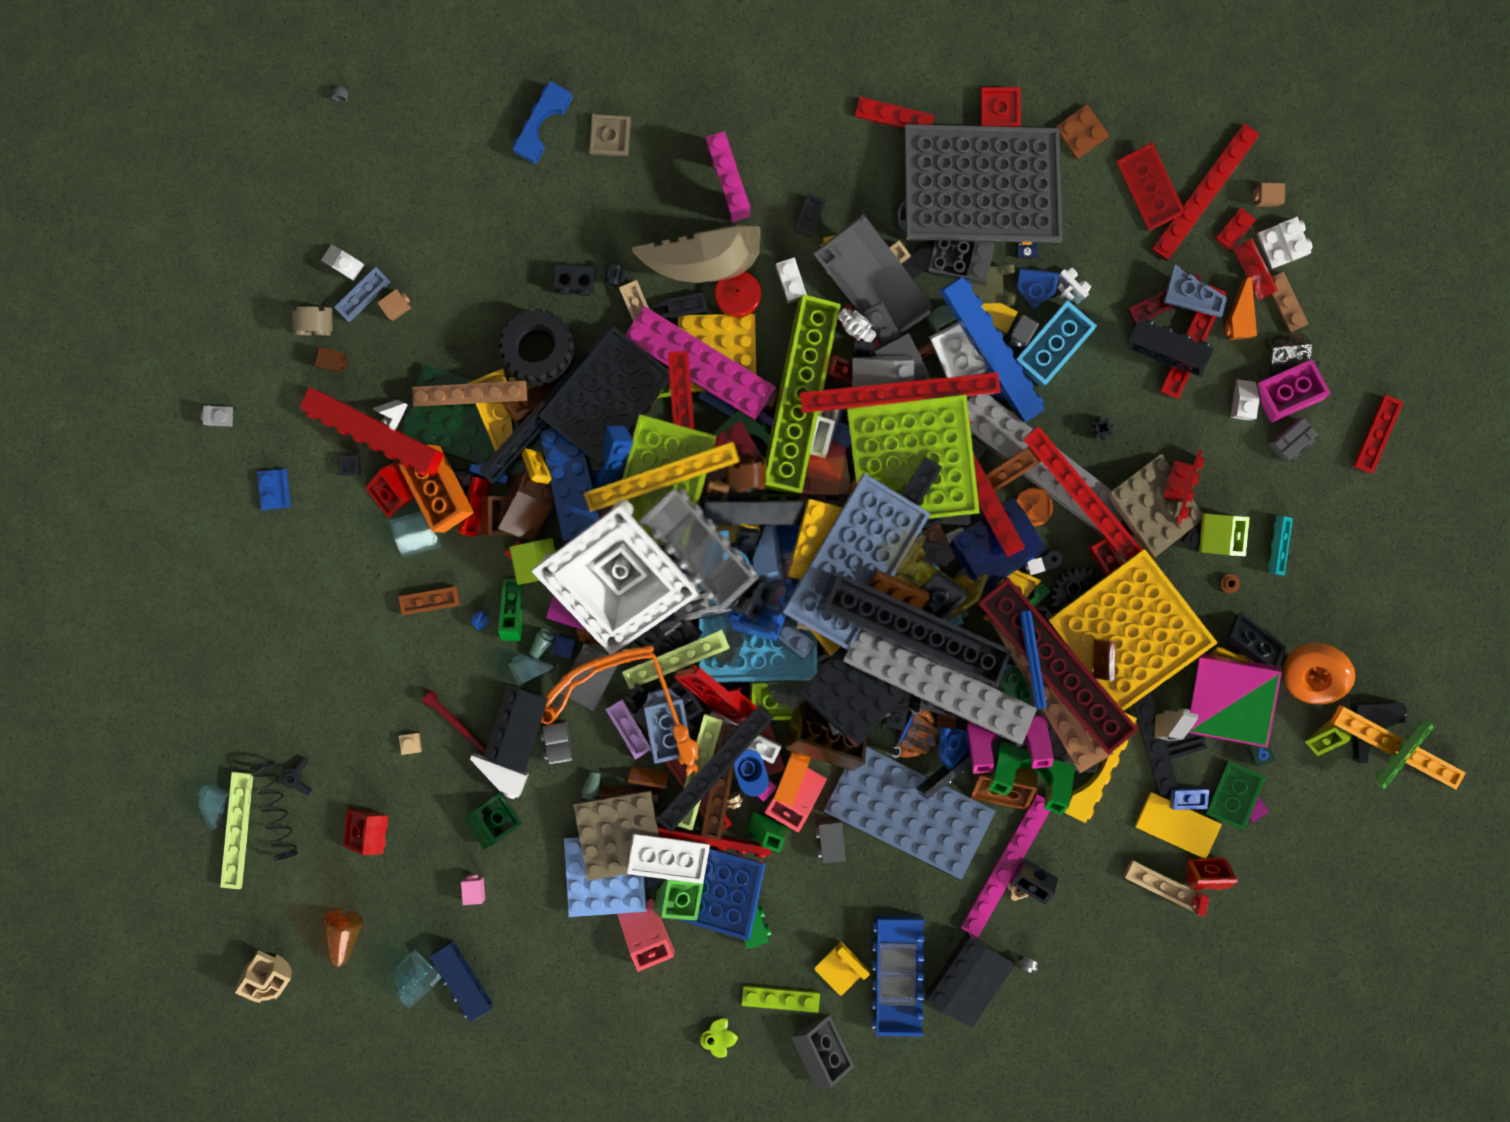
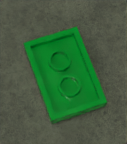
M1228 761L1207 815L1245 830L1266 776Z

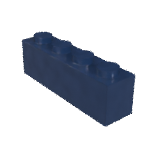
M453 940L431 954V965L434 969H438L443 984L445 986L448 985L450 988L451 996L455 1002L460 1004L461 1012L465 1018L472 1022L491 1010L494 1004Z

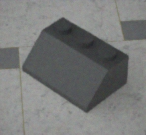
M830 1015L802 1027L791 1037L816 1089L832 1088L855 1067Z

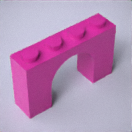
M725 131L706 137L707 150L713 168H716L731 222L750 217V206Z
M1034 715L1024 739L1029 750L1031 767H1052L1054 758L1046 716ZM967 723L966 733L973 774L993 772L994 761L991 744L1000 735L975 723Z

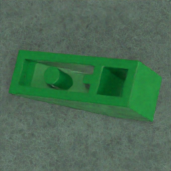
M503 579L498 626L501 641H521L523 584L517 585L516 579Z

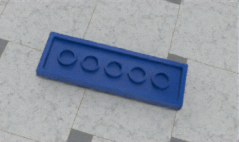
M551 428L540 431L547 468L552 478L550 482L563 541L569 542L600 520L598 510L589 511L584 493L593 490L586 455Z

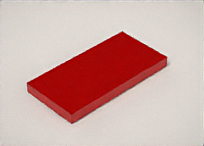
M1153 142L1116 161L1149 231L1186 213Z

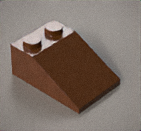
M526 473L516 474L497 529L533 542L555 501L551 484L532 481Z
M508 496L481 497V536L512 535L497 529ZM544 522L537 535H544Z

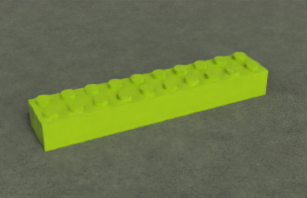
M804 294L798 300L765 456L767 477L765 489L786 494H801L803 491L819 412L802 413L800 393L822 391L824 388L841 304Z

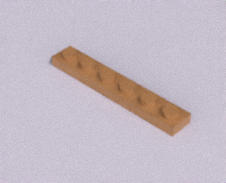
M526 381L412 387L414 407L527 401Z

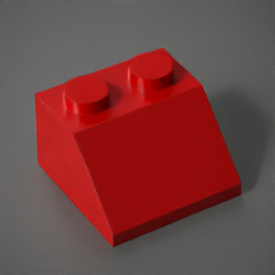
M397 461L381 469L365 487L388 519L415 499Z
M347 808L343 847L361 855L383 854L386 844L385 834L388 826V816L375 811Z
M1226 858L1187 859L1186 880L1191 890H1221L1231 888L1237 883L1238 879Z

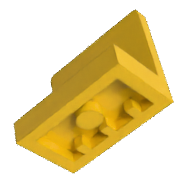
M842 941L815 966V971L839 995H843L860 977L865 980L870 975L868 968Z

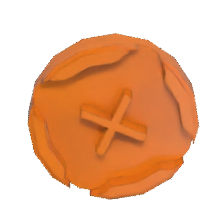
M1026 489L1015 500V514L1025 525H1042L1052 515L1053 501L1042 489Z

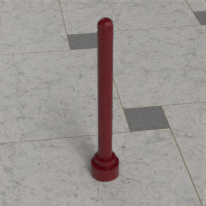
M431 690L421 702L426 706L428 705L436 709L472 745L485 755L487 747L438 701L437 694Z

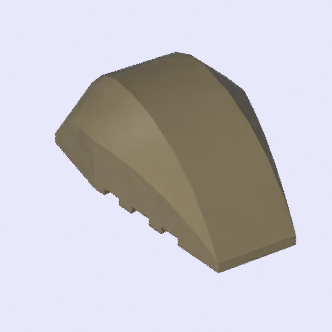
M735 226L694 234V239L688 240L687 236L679 237V242L675 243L665 240L662 241V244L650 243L632 247V251L648 267L661 275L678 281L697 283L726 280L739 276L752 266L759 255L761 231L760 226Z

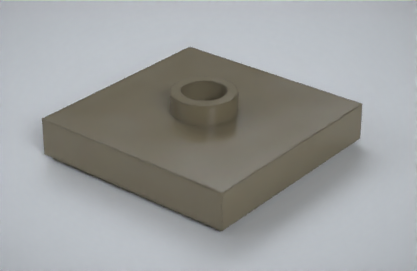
M592 114L589 153L628 157L631 116Z

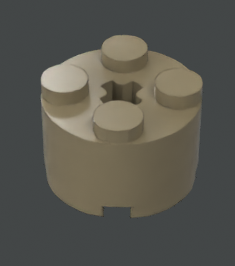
M292 307V331H294V335L312 336L313 332L314 335L331 336V332H333L332 308Z

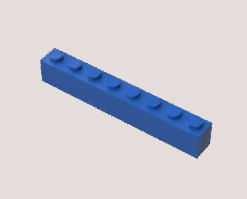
M957 277L938 291L989 373L999 374L1000 390L1015 415L1023 422H1027L1045 410L1042 405L1044 403L1043 399L1032 389L1034 387L1033 383L1028 377L1024 376L1022 365L1015 361L1012 356V349L1003 342L1001 331L998 328L995 329L992 324L993 319L987 311L985 312L981 306L983 305L982 300L978 295H974L971 290L972 284L964 277Z

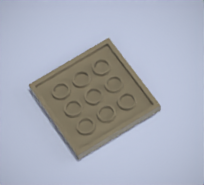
M1162 454L1155 457L1107 494L1134 536L1152 559L1202 520L1203 514L1194 500H1192V502L1187 504V507L1190 508L1187 519H1183L1181 525L1177 524L1182 502L1164 498V492L1172 468Z
M651 790L574 803L587 881L627 874L626 868L633 833L659 837Z

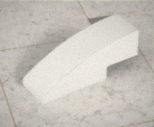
M842 409L818 413L810 455L826 458Z

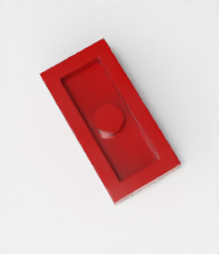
M1241 207L1215 239L1230 251L1256 219Z

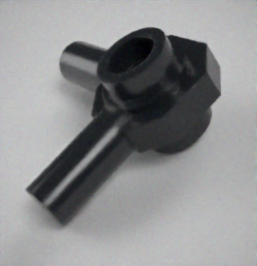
M303 757L294 768L285 769L280 775L281 784L287 788L296 787L308 796L312 789L301 782L300 772L309 763V760Z

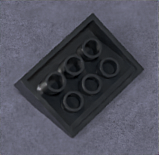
M967 932L925 993V997L929 1003L941 1011L973 1027L1016 964L976 936Z

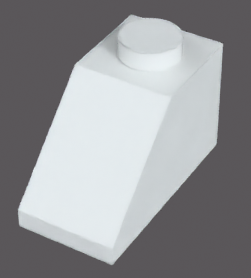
M332 244L321 260L353 281L356 280L364 267L363 263Z
M1236 379L1230 418L1249 421L1256 419L1259 405L1256 382Z

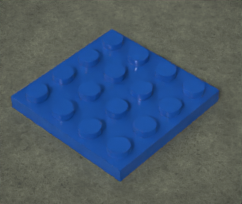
M709 847L697 920H676L747 941L750 940L766 863Z

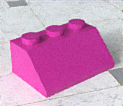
M1313 359L1258 383L1261 404L1271 423L1318 403L1330 394Z

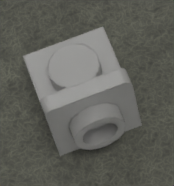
M204 405L201 411L203 425L233 427V407Z

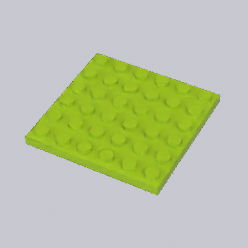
M967 394L847 409L856 484L864 473L901 495L919 465L927 456L943 466L918 505L931 513L928 519L980 513Z

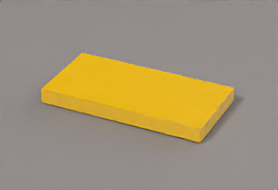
M1150 792L1134 827L1197 856L1207 858L1222 824L1190 809L1173 810L1170 808V800Z

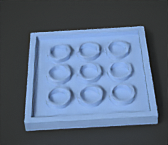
M580 838L564 839L569 917L647 911L644 876L624 874L587 881Z

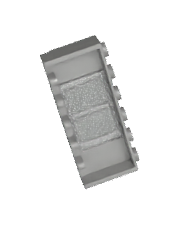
M673 489L640 523L642 525L647 524L653 531L651 533L655 539H660L666 545L665 550L667 553L675 555L680 561L678 565L682 569L686 568L693 576L691 578L695 584L699 583L707 591L705 595L709 599L713 598L719 605L717 609L720 612L759 578L756 575L757 571L752 565L746 564L743 560V555L737 549H732L729 545V539L723 534L720 535L715 530L717 528L710 519L706 520L702 515V509L689 500L690 496L683 489Z

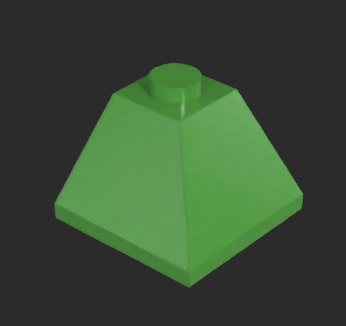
M666 879L656 892L653 912L661 918L697 920L703 884Z

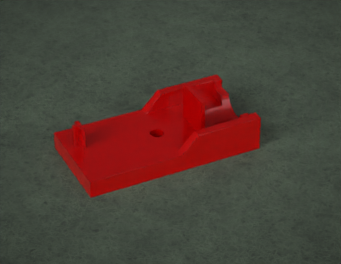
M691 664L689 669L677 671L674 677L714 712L734 722L745 721L757 707L740 693V687L731 688L728 692L700 667L696 668V665Z

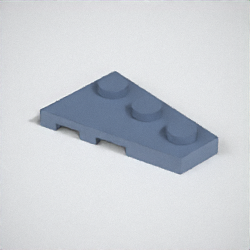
M1174 264L1163 303L1219 318L1222 317L1227 297L1210 286L1204 285L1195 279L1196 277L1187 274Z

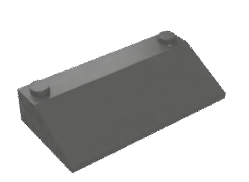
M861 214L814 253L815 257L853 306L866 318L865 309L882 301L898 332L902 334L932 312L933 304L864 214Z

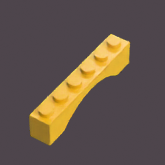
M1127 714L1133 723L1137 725V718ZM1128 740L1113 751L1114 754L1101 761L1098 767V774L1095 773L1085 784L1072 791L1070 806L1064 813L1084 823L1092 817L1094 813L1093 807L1096 802L1100 801L1103 793L1101 791L1104 785L1109 783L1111 778L1110 772L1113 767L1117 766L1120 759L1118 756L1121 750L1126 748Z

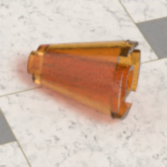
M338 909L325 914L323 923L328 961L333 966L341 967L350 958L363 925V917L355 911L349 910L350 914L342 913L343 909Z

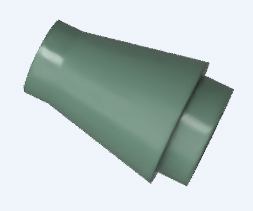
M546 629L538 631L529 654L539 658L554 642V635Z
M589 772V776L581 791L582 798L596 800L598 796L600 797L601 774Z

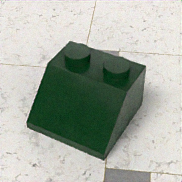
M501 792L462 817L483 850L494 845L521 825V822Z

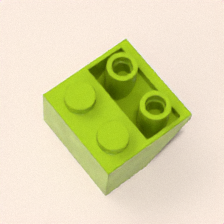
M1202 514L1199 552L1246 556L1249 517Z

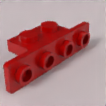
M1200 449L1198 450L1194 465L1174 461L1164 492V498L1182 502L1177 524L1180 525L1182 520L1188 517L1190 508L1187 507V504L1192 502L1195 493L1192 487L1193 485L1197 486L1200 477L1197 471L1198 468L1202 469L1204 464L1203 450Z

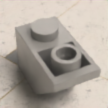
M1178 709V712L1164 711V714H1157L1155 718V738L1167 741L1183 740L1197 721L1198 715L1190 713L1189 709Z

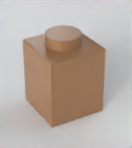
M1261 183L1253 191V201H1256L1255 207H1279L1284 204L1285 183Z
M397 289L377 302L386 316L392 321L411 309L409 305L411 300L405 292L401 293Z

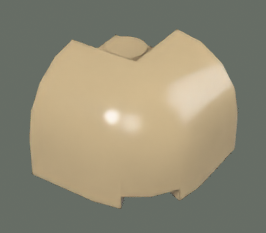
M258 950L244 968L235 993L259 1003L263 1000L276 999L291 979L292 970L289 963L277 954L275 957H272Z

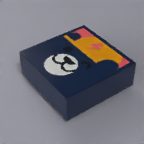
M1017 242V258H1037V242Z

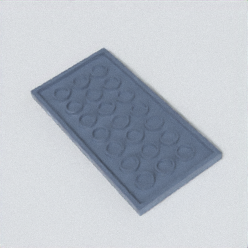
M863 473L782 612L848 650L851 643L856 641L862 630L817 610L831 573H841L867 585V582L877 569L894 576L931 513Z
M867 746L865 764L854 771L844 768L823 810L825 813L961 880L996 810L946 785L934 797L926 799L918 793L916 788L928 779V776Z

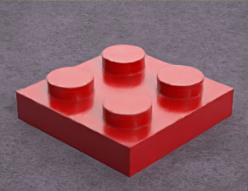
M1020 87L981 88V126H1021Z

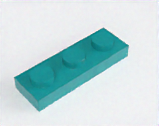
M1286 516L1276 517L1273 526L1274 538L1271 542L1272 552L1271 558L1268 561V573L1285 576L1293 518Z

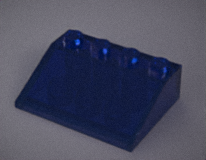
M1014 498L1002 506L1023 542L1025 549L1006 557L985 517L951 539L950 547H953V554L984 593L1046 551V547L1026 512Z

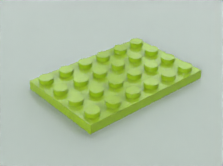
M639 414L622 480L711 450L714 447L716 436ZM706 473L625 500L633 507L632 518L656 544L666 546L660 539H655L651 533L653 531L647 524L642 525L640 521L673 489H683L690 496L689 500L693 504L698 505ZM693 523L675 539L684 551L687 548Z

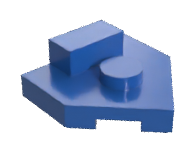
M1020 268L1017 289L1033 310L1056 293L1059 273L1050 272L1049 270Z
M940 727L938 756L948 770H952L969 750L967 733L965 729Z

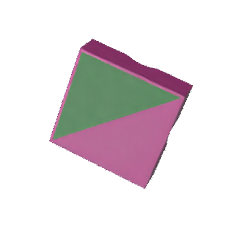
M1205 653L1200 655L1190 713L1197 714L1198 719L1188 733L1268 748L1282 674L1281 667L1257 662H1240L1228 657Z

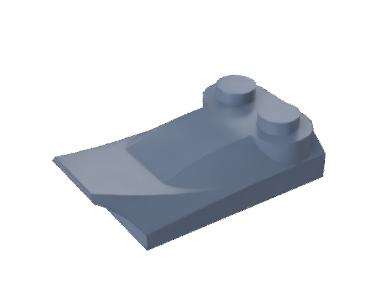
M668 688L678 721L688 729L683 699L676 695L671 688ZM664 690L650 692L643 707L653 761L656 764L677 759L679 757V750L673 735L675 721Z

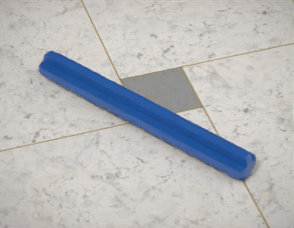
M1027 610L1020 612L1035 707L1036 709L1046 708V700L1031 611Z

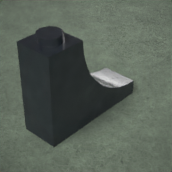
M1402 702L1351 703L1352 712L1384 729L1398 723H1405L1407 709ZM1352 734L1353 761L1368 763V755L1372 744Z

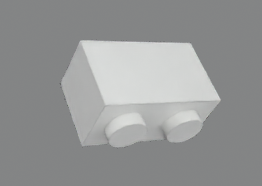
M795 257L776 263V270L787 304L798 301L803 294L807 295Z

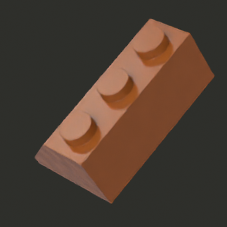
M1022 768L1016 770L1013 788L1007 796L988 790L991 772L975 774L970 797L975 800L1027 810L1037 790L1038 773L1030 769Z

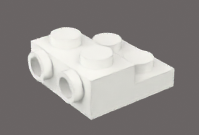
M1298 217L1257 233L1270 270L1311 254L1312 242L1309 238H1305L1303 232L1305 231V224L1302 220L1299 221Z

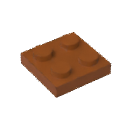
M1088 104L1055 127L1059 128V136L1076 160L1110 136Z

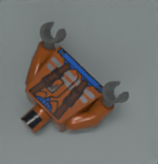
M913 700L916 704L913 709L908 707L910 713L906 719L905 729L900 731L895 741L896 745L890 744L894 750L892 753L888 752L887 754L892 757H918L922 753L927 754L930 747L936 750L939 749V738L935 737L938 729L935 727L936 721L930 711L916 708V700Z

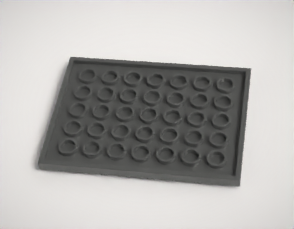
M905 124L906 239L1062 242L1059 128Z

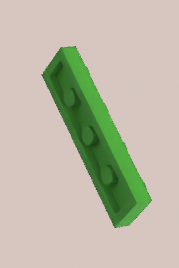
M1424 719L1422 723L1418 722L1412 730L1414 732L1413 735L1403 740L1400 745L1401 750L1397 754L1393 753L1388 760L1389 765L1386 769L1382 768L1377 773V785L1383 789L1387 787L1433 729L1432 723Z

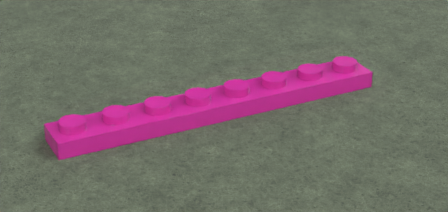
M1037 793L1034 796L960 927L963 930L979 937L1050 812L1044 809V797Z

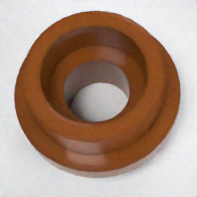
M1226 574L1220 580V587L1226 593H1234L1240 587V580L1236 575ZM1230 580L1233 581L1232 587L1228 586V581Z

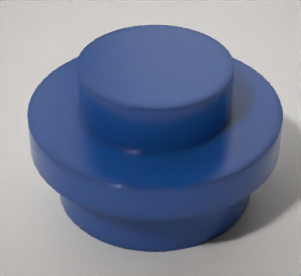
M482 610L474 613L472 625L476 629L481 630L487 625L489 619L487 612Z

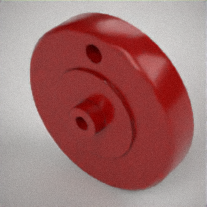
M747 272L726 280H718L714 290L715 302L718 308L728 316L737 318L747 316L754 312L760 303V285L755 277Z

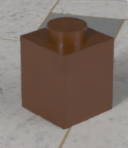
M319 347L315 366L343 373V369H346L348 365L347 354Z

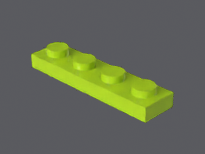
M743 985L742 1006L819 1012L820 992Z

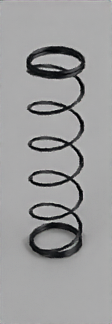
M269 761L266 763L250 767L251 771H255L254 773H252V776L254 777H277L275 781L259 789L256 793L282 795L279 799L261 809L262 812H286V814L283 817L265 827V829L291 830L287 835L270 844V847H295V850L285 852L273 857L274 861H279L296 856L298 854V851L296 850L297 846L291 844L273 845L289 836L293 830L289 827H269L275 824L276 822L282 820L288 814V811L286 810H264L265 808L278 802L284 796L280 792H259L267 788L268 786L274 784L279 779V776L277 775H254L255 773L263 770L264 768L276 764L275 761Z

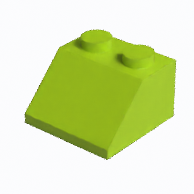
M553 538L509 547L517 585L540 581L532 570L540 563L544 555L555 553Z

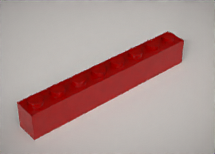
M309 387L299 407L306 411V416L313 419L317 417L322 419L320 423L328 427H332V425L337 427L336 431L341 434L347 435L349 433L353 435V440L359 443H363V441L368 443L367 447L372 450L379 451L380 449L384 451V456L393 460L397 458L400 460L399 463L408 468L411 466L415 467V472L423 476L427 474L435 475L444 457V453L320 390Z

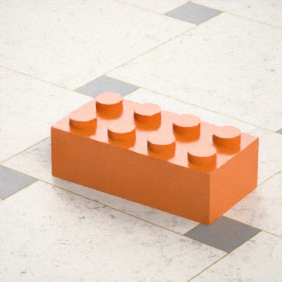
M427 444L428 446L444 453L441 446ZM445 454L435 475L427 474L423 476L415 472V467L411 466L408 468L399 464L432 532L445 533L474 513Z

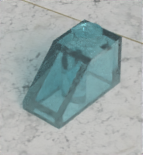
M522 654L512 658L513 662L508 664L518 686L555 668L554 663L530 655L523 657Z
M214 783L203 786L198 794V797H200L198 801L199 808L208 828L211 830L219 827L230 795L229 789Z

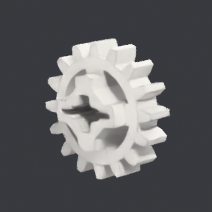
M844 308L838 315L843 323L842 326L846 329L845 331L857 340L863 339L865 342H871L876 337V332L871 327L872 324L856 310L852 313L849 309Z

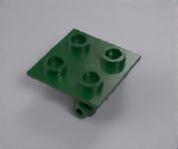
M1014 665L1002 675L998 687L990 686L1026 704L1034 700L1032 686Z

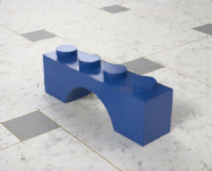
M551 81L548 86L545 85L543 87L541 99L533 105L530 119L524 122L520 137L517 136L513 142L515 154L534 165L537 164L545 149L538 134L541 123L550 115H564L573 98L571 92Z
M607 426L603 438L604 463L601 470L593 471L591 477L593 490L621 480L633 443L626 426Z

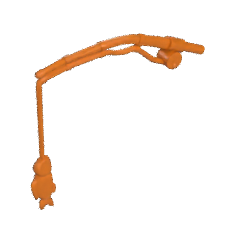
M652 646L625 649L581 664L564 675L544 696L548 698L541 722L550 724L557 719L560 712L564 709L572 689L576 685L584 683L596 672L632 660L652 658L675 721L673 735L679 750L678 760L680 764L685 763L687 765L686 775L688 777L691 772L699 773L698 767L694 763L695 759H698L697 744L688 737L687 727L678 721L657 657L652 653L654 650ZM594 666L596 667L585 677L572 682L573 678L583 671ZM568 685V690L559 708L549 706Z

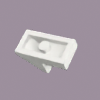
M397 399L373 409L385 415L381 422L396 429L407 404Z

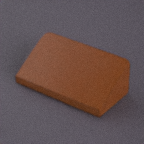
M632 766L628 782L665 789L668 783L669 772Z

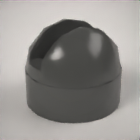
M342 85L334 87L332 98L336 101L347 102V89Z

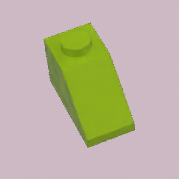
M1329 720L1305 742L1319 756L1349 742L1352 734L1331 723V720Z

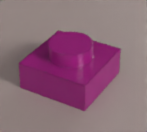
M1259 796L1249 817L1251 822H1255L1269 813Z

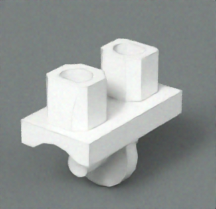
M1072 267L1068 270L1064 269L1059 274L1057 288L1062 294L1058 298L1061 300L1066 297L1069 301L1072 300L1078 305L1089 295L1088 291L1091 286L1086 281H1082L1079 284L1074 279L1078 274Z

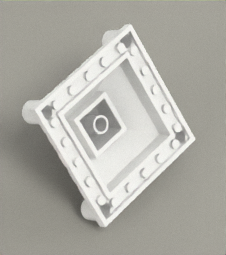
M625 500L617 501L608 514L554 554L544 555L540 563L532 570L537 578L609 654H613L697 597L700 593V590L697 588L698 584H695L691 579L693 577L691 573L683 574L641 526L636 523L632 518L633 507Z

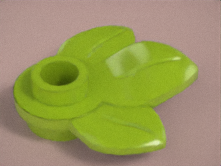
M726 1018L712 1022L709 1030L704 1031L700 1036L702 1047L710 1050L715 1057L727 1056L726 1048L733 1046L738 1040V1036L735 1033L727 1030L728 1019ZM712 1037L713 1041L711 1043H707V1039Z

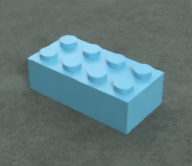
M1067 300L1017 356L1015 361H1018L1023 367V372L1042 388L1059 371L1097 325Z

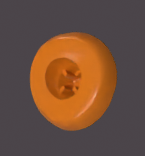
M1315 642L1303 644L1288 655L1283 666V679L1286 688L1295 698L1309 704L1322 705L1341 699L1352 689L1355 682V670L1351 661L1343 652L1331 645Z

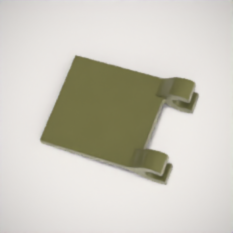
M1014 265L990 267L986 286L971 283V290L974 295H978L983 304L1001 303L1005 306H1015V296H1003V275H1014Z

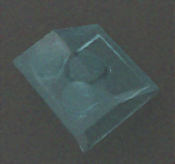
M422 511L389 520L394 540L404 558L441 548L438 533L431 531Z
M413 950L393 969L396 996L409 1009L429 992L441 978L416 950Z

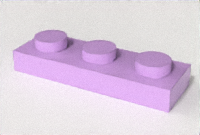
M623 699L606 709L635 759L651 750V745L636 720L632 718L631 712Z

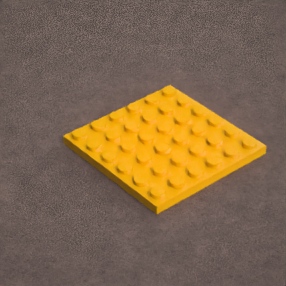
M1145 549L1134 555L1048 619L1093 676L1094 639L1115 641L1114 680H1096L1123 711L1217 644L1213 636Z

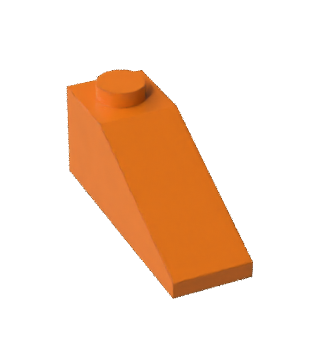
M1252 277L1246 278L1241 282L1227 318L1224 332L1228 336V340L1247 339L1257 336Z
M793 751L790 752L774 800L789 806L793 805L811 757Z

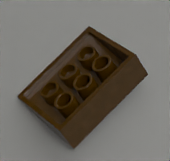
M798 695L787 731L786 749L851 771L864 765L867 737L858 747H855L841 733L833 735L828 721Z

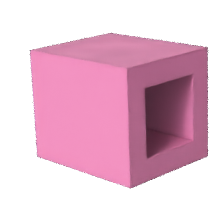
M478 874L467 875L461 881L463 905L482 904L485 901L484 877H478Z

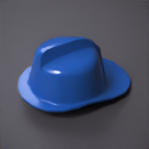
M745 750L734 762V771L739 786L745 794L752 797L760 796L768 788V774L761 755L753 750Z

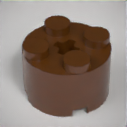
M752 454L738 455L740 462L726 466L727 485L734 487L736 492H744L747 490L746 488H765L767 477L766 458L764 456L757 455L758 459L752 458Z

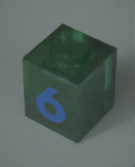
M1270 743L1268 748L1245 744L1252 765L1259 767L1276 761Z

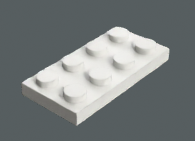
M633 833L626 873L703 884L710 845L708 843Z

